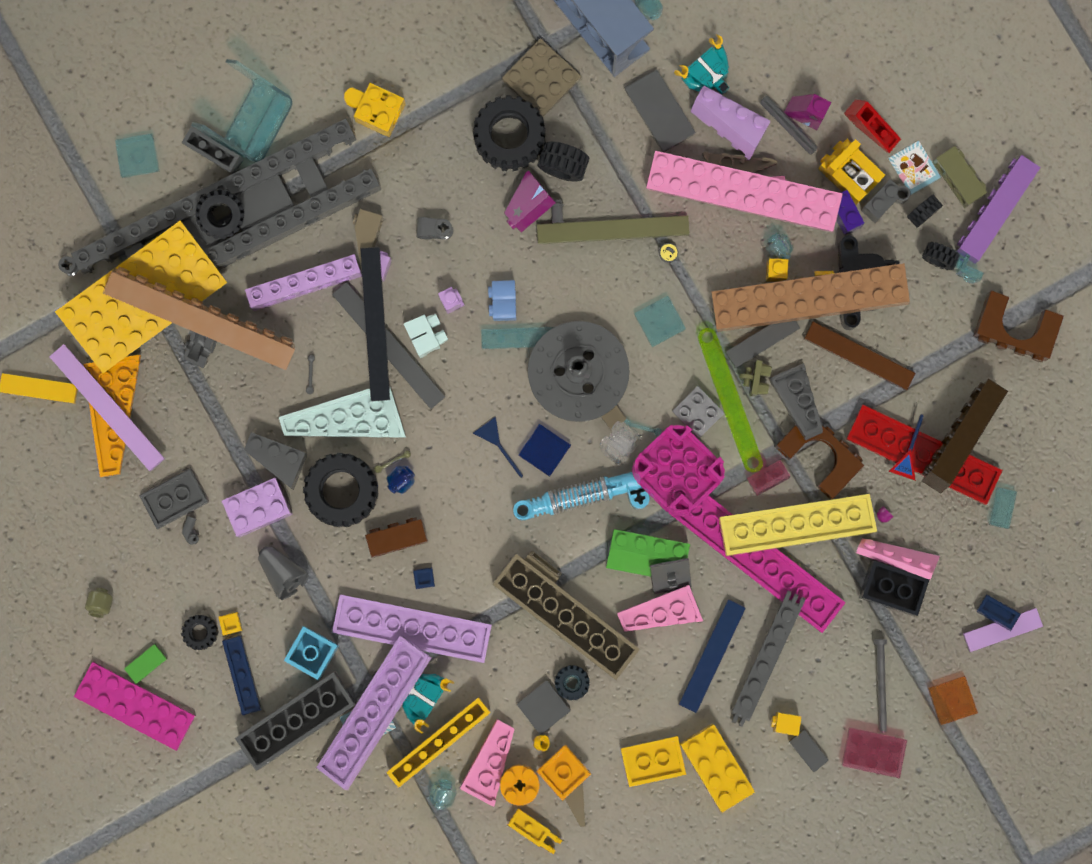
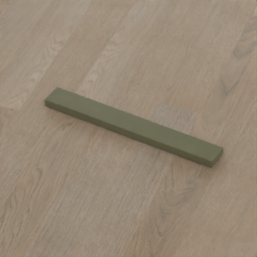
M688 216L537 224L538 244L689 236Z

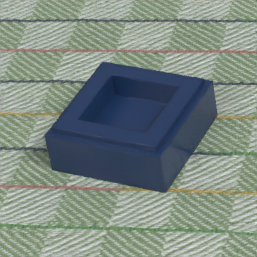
M433 568L413 570L416 589L435 587Z

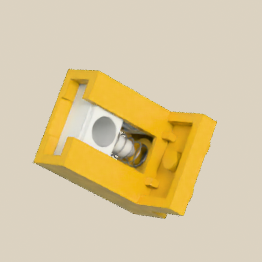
M847 138L844 142L840 140L833 147L834 152L830 156L826 154L820 160L819 170L842 192L848 190L855 205H857L885 177V174L858 149L861 143L856 139L851 142ZM857 178L865 179L866 184L860 185L857 182Z

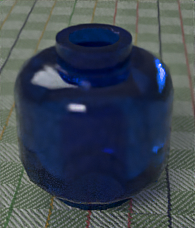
M405 465L403 467L396 466L386 478L388 489L394 494L396 492L400 494L406 493L415 483V474Z

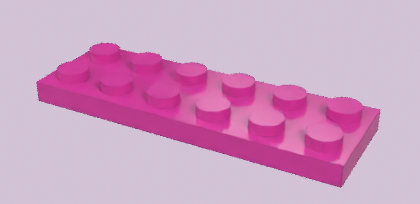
M95 662L91 663L74 695L75 698L175 751L179 749L196 716Z

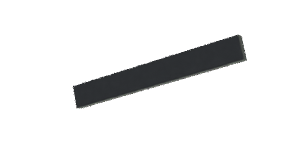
M380 247L360 248L371 402L389 401L391 399Z

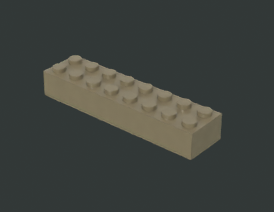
M518 554L512 558L492 584L615 680L618 679L640 650Z

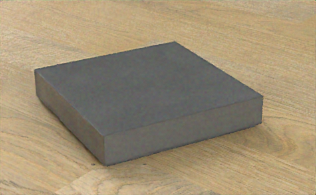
M547 680L517 703V706L540 735L571 711Z

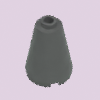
M266 546L260 550L258 560L278 599L284 600L298 592L296 588L299 585L303 587L306 584L309 575L296 563L274 547Z

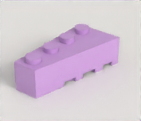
M703 86L691 109V112L707 126H712L716 129L719 136L728 139L732 143L731 146L736 150L740 149L748 160L751 159L770 123V120L706 86Z

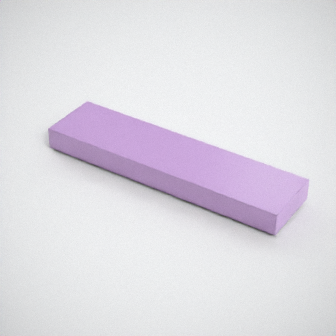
M1037 608L1020 613L1021 615L1011 631L994 622L963 633L969 652L1043 627Z

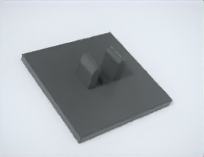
M688 558L650 565L654 594L673 591L686 585L692 587Z

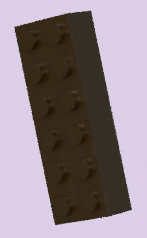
M989 378L984 383L980 382L977 388H974L969 396V401L962 407L960 416L952 423V429L945 435L941 441L942 445L933 454V460L923 470V483L940 494L952 484L1008 390Z

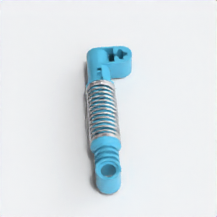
M628 472L610 478L606 476L600 477V480L596 478L595 482L592 479L591 483L587 481V484L583 482V485L579 483V486L575 484V487L571 485V488L567 486V489L563 487L561 491L558 488V495L554 489V494L550 490L545 492L541 496L542 498L538 496L536 500L532 498V501L530 499L519 501L514 505L513 514L518 520L525 521L534 518V515L538 517L540 513L541 515H544V512L555 515L559 514L560 510L563 513L564 509L568 511V508L572 510V507L576 509V506L580 508L581 505L584 507L585 504L589 506V503L593 505V502L597 504V501L601 503L602 500H611L614 496L627 493L630 505L638 510L645 508L650 499L649 494L644 490V492L639 494L640 497H644L642 504L634 501L637 498V494L631 495L630 492L642 489V487L634 479L633 473ZM524 505L528 508L527 515L521 516L518 514L517 509L519 506Z

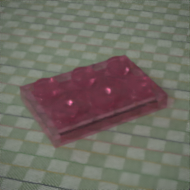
M849 727L841 766L900 778L907 740Z

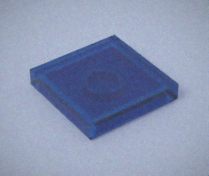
M539 424L518 456L550 477L571 447V444Z

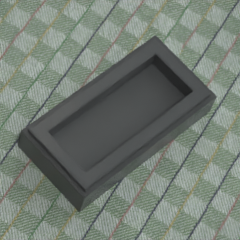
M804 729L799 733V736H795L789 741L813 772L829 761Z

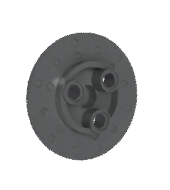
M573 321L552 328L539 339L529 359L528 379L534 397L546 411L563 420L585 422L607 414L620 402L628 386L630 370L624 347L610 331L594 323ZM587 352H591L594 355V358L592 360H586L584 359L583 355ZM580 364L583 368L575 370V365ZM562 368L565 370L563 376H556L555 370ZM590 384L594 389L591 393H585L583 386Z

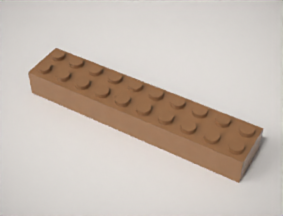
M904 263L712 291L718 332L909 305L910 303Z
M114 268L111 272L103 294L284 370L287 369L295 351V344L292 342V339L286 336L279 338L274 335L275 332L266 328L260 330L256 327L255 323L250 321L241 322L238 316L231 313L225 315L220 312L221 309L210 305L208 308L202 304V301L196 298L189 300L184 297L185 294L174 290L170 292L166 290V286L157 282L155 285L147 282L148 278L141 275L136 277L130 275V271L125 268Z

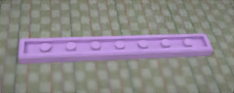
M63 344L49 356L149 471H152L165 459L66 345Z

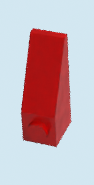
M855 99L844 112L846 117L860 131L887 153H890L901 140L868 101Z

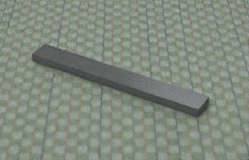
M346 282L332 295L366 334L364 302ZM386 329L389 362L426 405L433 409L445 396Z

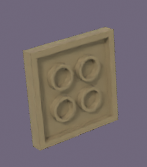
M541 38L502 77V81L518 96L523 97L525 102L527 100L532 102V106L534 108L537 107L540 111V116L543 117L581 79V75Z

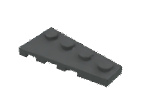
M803 363L771 377V385L804 439L807 440L823 433L805 364Z

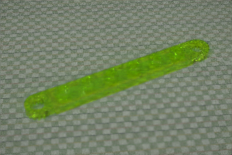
M704 328L699 332L698 341L740 457L747 471L752 473L758 472L763 466V460L720 341L713 329ZM707 332L713 335V340L710 343H705L702 339L703 335ZM752 457L757 458L759 461L756 468L748 466V460Z

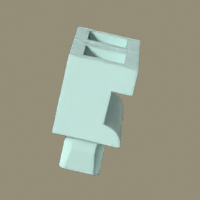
M436 314L428 317L423 315L404 323L420 359L428 353L440 349L439 345L448 340L444 330L434 334L431 329L440 325Z

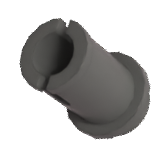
M554 200L556 203L551 207L552 224L564 223V204L562 200Z

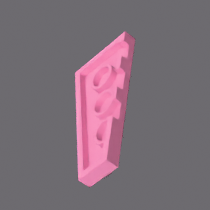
M862 538L856 552L857 554L930 580L940 558L937 555Z
M689 585L617 613L624 632L703 621Z

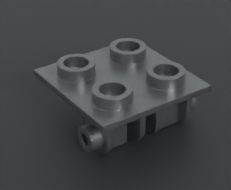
M699 386L672 411L685 425L693 429L692 432L698 438L725 413Z

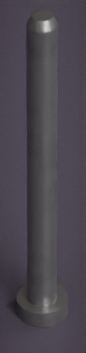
M873 639L874 645H877L880 733H886L884 644H887V639Z

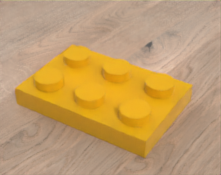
M678 736L621 748L629 787L686 775Z

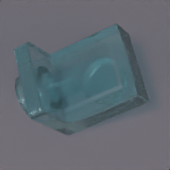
M966 254L963 258L960 257L955 267L958 269L956 275L964 277L963 280L968 283H978L984 273L966 266L970 255Z

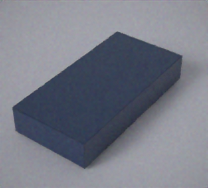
M987 594L976 611L1009 631L1013 629L1021 615L1019 612Z

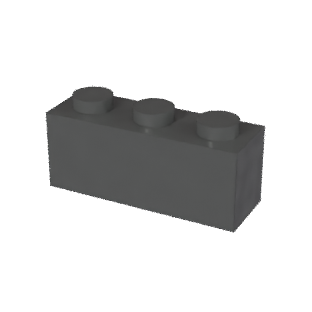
M190 127L182 141V144L231 174L237 172L244 160L238 154L193 127Z

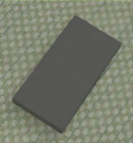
M657 69L625 87V92L662 152L668 151L696 134Z

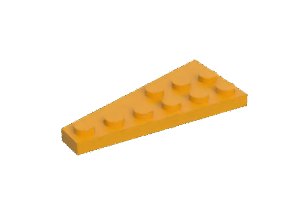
M141 355L125 357L104 373L94 362L83 364L130 418ZM89 403L100 477L121 474L126 444Z

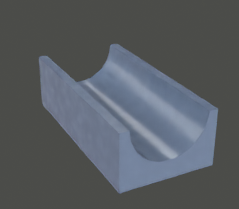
M553 0L613 77L650 51L649 46L643 39L654 28L632 0Z

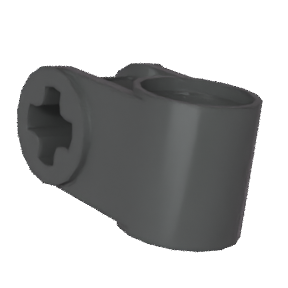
M419 217L417 219L416 237L419 239L445 240L453 235V227L447 219ZM444 226H447L445 233H442L441 229H443Z

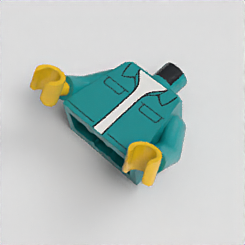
M716 34L718 38L716 43H714L712 38L709 39L710 44L715 46L714 48L708 49L689 67L679 65L682 68L681 73L678 70L674 71L676 76H682L681 79L689 89L700 92L703 86H706L711 90L716 88L723 95L730 88L724 81L728 75L729 64L726 51L722 45L723 38L720 35Z
M437 674L420 675L402 704V708L409 721L414 725L415 730L422 734L421 726L429 727L425 720L444 690L451 692L447 686L449 683L454 684V681L445 679Z

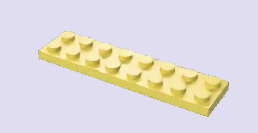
M870 494L719 518L726 556L877 532Z

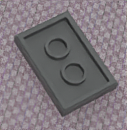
M191 468L139 495L157 530L209 503Z

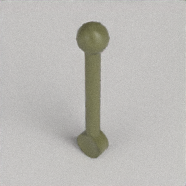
M405 451L403 455L382 466H376L374 471L381 473L382 469L403 458H409L411 456L410 451Z

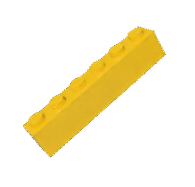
M478 697L386 773L399 788L489 715L491 711Z

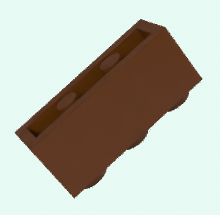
M417 517L407 519L406 523L399 525L398 522L387 525L388 529L380 530V527L371 529L369 534L365 535L372 558L428 543L423 521L421 519L418 520Z

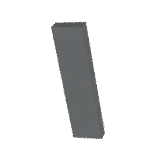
M796 321L770 324L725 353L736 369L796 332L800 327Z

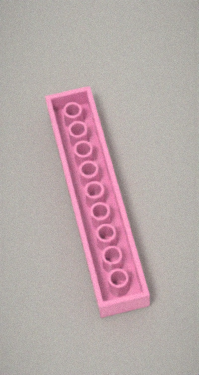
M655 151L646 187L651 191L832 233L834 232L843 193Z

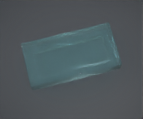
M997 487L989 525L1004 529L1010 528L1017 491Z

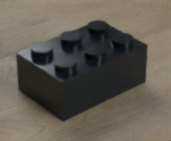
M870 561L859 598L911 616H918L930 579L877 561Z

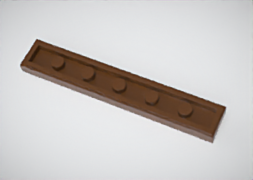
M812 322L804 340L906 391L916 374L815 322Z

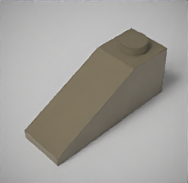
M360 209L359 214H355L353 220L360 263V248L375 247L384 220L382 215Z

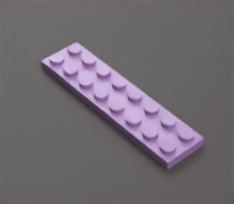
M340 595L332 633L394 645L399 636H401L422 651L484 663L492 625Z
M399 636L316 768L344 790H348L431 660V657L404 637Z

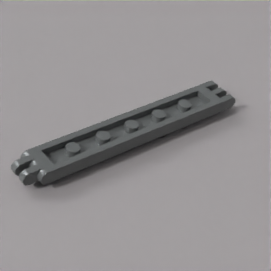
M789 590L781 603L731 712L734 714L733 723H736L738 717L741 718L739 723L741 727H743L745 720L750 721L806 598L801 597L799 603H796L798 594H794L792 600H790L791 591Z

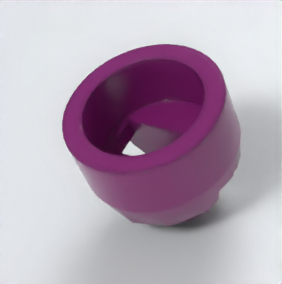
M884 506L877 512V518L881 522H889L894 517Z

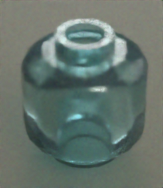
M776 233L766 240L765 248L772 259H789L791 257L790 253L794 247L786 234Z
M439 779L433 783L429 801L434 805V808L445 810V808L453 805L457 792L453 782Z

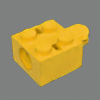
M369 83L365 93L356 88H349L344 94L346 104L357 109L354 114L355 122L390 138L406 105L404 98L372 83Z

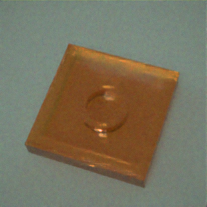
M965 676L928 688L940 725L978 713Z

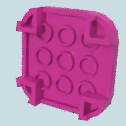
M670 425L638 455L632 466V473L636 482L666 512L678 517L691 513L718 487L725 477L724 461L722 458H717L691 433L693 429L687 425L685 427L680 425Z

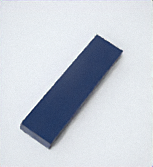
M242 635L222 640L242 716L262 710Z

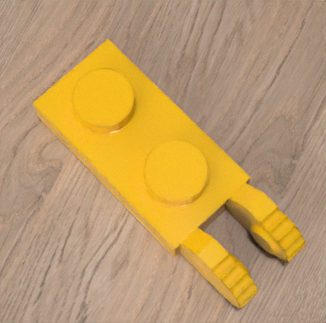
M519 808L507 824L522 836L552 854L556 850L544 842L546 837H550L559 844L563 841L550 832V829Z

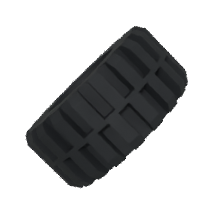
M506 95L504 99H501V96L495 98L494 102L488 101L485 104L486 107L479 110L478 117L474 121L473 136L478 154L482 156L486 163L489 162L491 167L495 169L499 167L502 171H507V169L518 171V168H526L530 162L534 163L537 160L538 154H541L545 143L543 116H540L538 108H534L529 100L523 101V97L517 96L516 99L512 98V95ZM514 118L526 126L527 138L521 146L514 149H504L494 143L491 134L492 128L502 119Z
M329 454L325 458L317 460L316 464L308 470L309 474L304 479V500L309 511L321 522L334 527H350L360 523L361 520L370 515L369 513L372 509L374 510L379 494L378 482L374 472L360 458L351 454ZM338 472L352 475L359 486V494L356 501L346 508L332 507L327 503L323 495L325 481L331 475Z

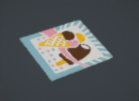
M919 141L888 158L903 184L909 188L911 194L941 178Z

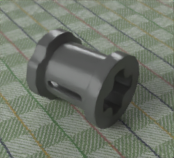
M65 256L60 259L58 266L63 273L68 276H75L79 272L72 257ZM69 263H71L72 266L69 267V270L66 269V267L69 266Z

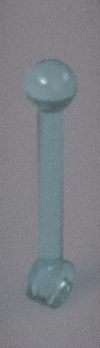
M629 420L623 422L624 427L631 426L653 432L657 436L662 433L660 428L645 427L630 423Z

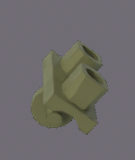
M756 360L753 375H751L752 368L746 367L745 374L739 375V378L744 380V387H749L750 381H752L750 396L752 397L768 394L769 384L759 383L760 376L770 377L772 366L762 364V361Z

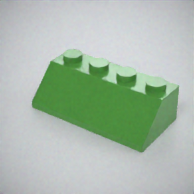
M614 529L606 568L651 577L650 565L688 558L690 544Z

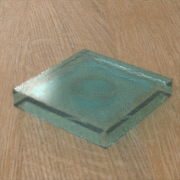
M153 134L115 140L122 178L159 172Z
M668 296L634 313L652 347L686 330Z

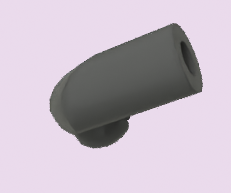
M187 516L182 534L187 543L190 545L197 544L199 537L193 529L197 519Z

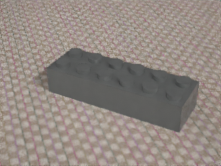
M333 672L237 736L235 740L255 771H258L354 707L356 702L338 674Z

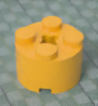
M523 764L513 765L504 772L501 778V793L507 802L513 805H526L532 802L539 792L538 775L529 766ZM518 780H521L526 785L522 787V790L514 786Z

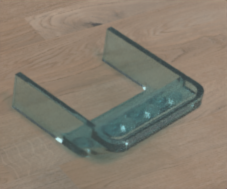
M227 59L225 62L252 80V88L224 138L203 124L192 122L191 126L234 153L250 161L258 162L265 158L292 107V99L288 94L239 61Z

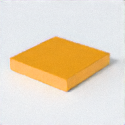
M564 745L537 770V773L562 801L592 774L567 745Z

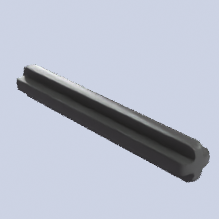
M765 96L760 101V104L810 155L817 150V145L769 96Z

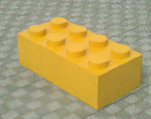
M710 724L679 743L721 813L755 793L714 724Z

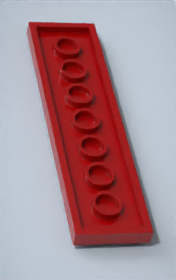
M862 405L846 440L897 463L908 452L915 429ZM920 431L912 450L914 472L924 476L922 474L923 470L931 463L933 454L940 448L942 443L940 440ZM969 455L948 488L983 505H987L1003 470Z

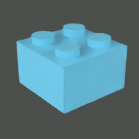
M303 626L284 661L320 680L339 645Z

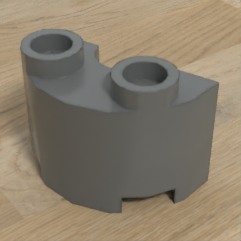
M190 330L188 335H190L191 341L187 340L183 350H185L183 358L204 368L210 353L213 354L217 341Z

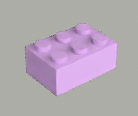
M277 478L222 500L237 537H242L293 515Z

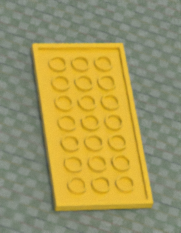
M181 220L115 267L116 269L119 267L125 268L130 271V275L135 277L137 275L148 278L147 282L155 285L156 282L166 286V290L170 292L174 290L185 294L184 297L189 300L196 298L203 301L227 283L226 279ZM113 269L55 311L102 373L172 324L170 321L103 294Z

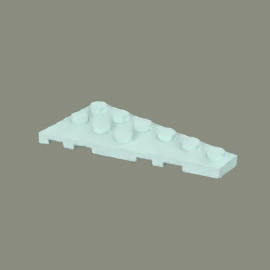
M391 388V400L371 402L370 389H366L279 417L284 436L406 438Z

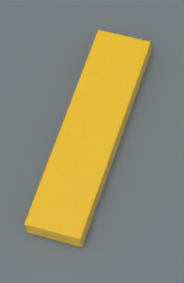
M4 373L1 375L0 393L72 404L76 403L78 389L71 383Z

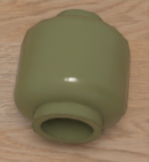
M97 588L88 593L85 609L90 616L103 618L104 615L110 612L113 597L108 594V590Z

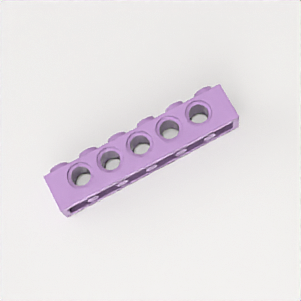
M354 254L245 289L251 309L256 311L362 277V273Z

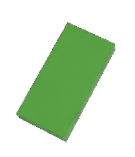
M154 644L124 668V670L138 684L165 662L167 658L158 646Z

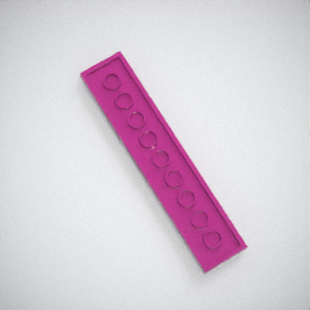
M709 495L688 515L680 517L671 515L781 602L788 590L791 591L790 600H792L794 594L799 595L796 603H799L801 597L806 598L799 616L820 633L824 632L846 603L777 548L726 556L719 518L733 514Z

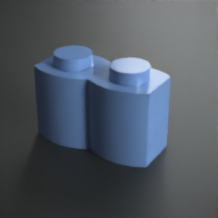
M515 280L492 281V286H488L489 298H492V305H489V317L493 316L494 321L516 320Z

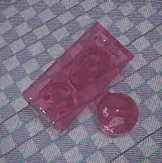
M757 455L752 459L751 464L759 472L748 477L747 481L756 496L788 480L790 474L781 460L766 467L767 461L765 457Z

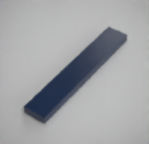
M727 600L679 702L680 706L697 713L746 609L745 607Z

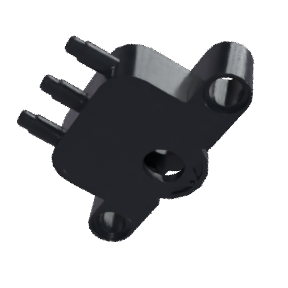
M851 235L845 236L838 245V273L899 264V260H884L879 254H858V241ZM844 242H850L852 244V249H846L844 247ZM861 312L840 314L841 325L846 330L855 329L861 321ZM846 317H853L855 319V324H848L846 321Z

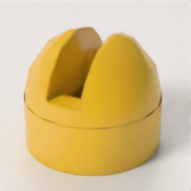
M538 735L533 739L535 749L546 751L549 748L550 740L548 736Z

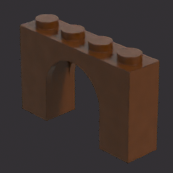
M994 291L987 293L973 336L978 338L979 342L986 344L989 342L996 344L995 347L1007 350V348L1014 350V353L1020 356H1025L1026 354L1037 362L1050 359L1064 315L1044 310L1040 314L1032 337L1026 340H1018L1011 337L1003 326V315L1009 297Z
M795 425L775 448L787 460H790L807 442L820 441L827 444L834 454V466L831 472L818 484L817 488L831 500L864 467L863 459L856 453L852 454L848 450L849 446L843 440L838 441L834 437L835 433L826 426L824 428L822 426L823 433L805 440Z

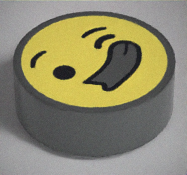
M672 243L664 244L659 251L660 259L665 263L674 262L678 257V248Z

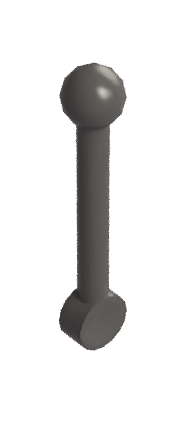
M314 355L308 356L309 380L306 393L310 395L314 393L312 388Z

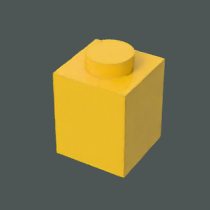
M769 258L766 267V281H786L788 278V259Z
M776 712V716H772L771 727L774 728V732L799 736L801 716Z

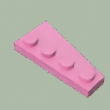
M496 719L460 786L461 790L493 807L495 806L505 761L512 741L513 727Z

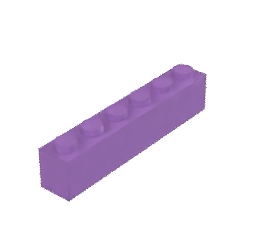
M1023 155L1011 161L1008 166L1010 171L1007 175L1003 174L998 181L1000 186L997 190H992L988 196L990 201L987 205H982L977 213L980 216L968 226L967 230H969V233L966 237L963 235L957 243L959 248L956 252L974 264L980 260L1041 168Z

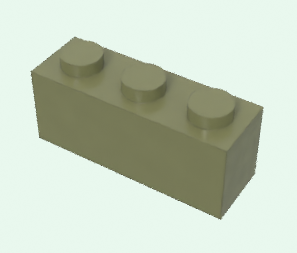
M954 146L937 157L932 163L965 209L982 198L987 191L984 182L976 177L974 168L964 160L963 152L960 149L957 150Z

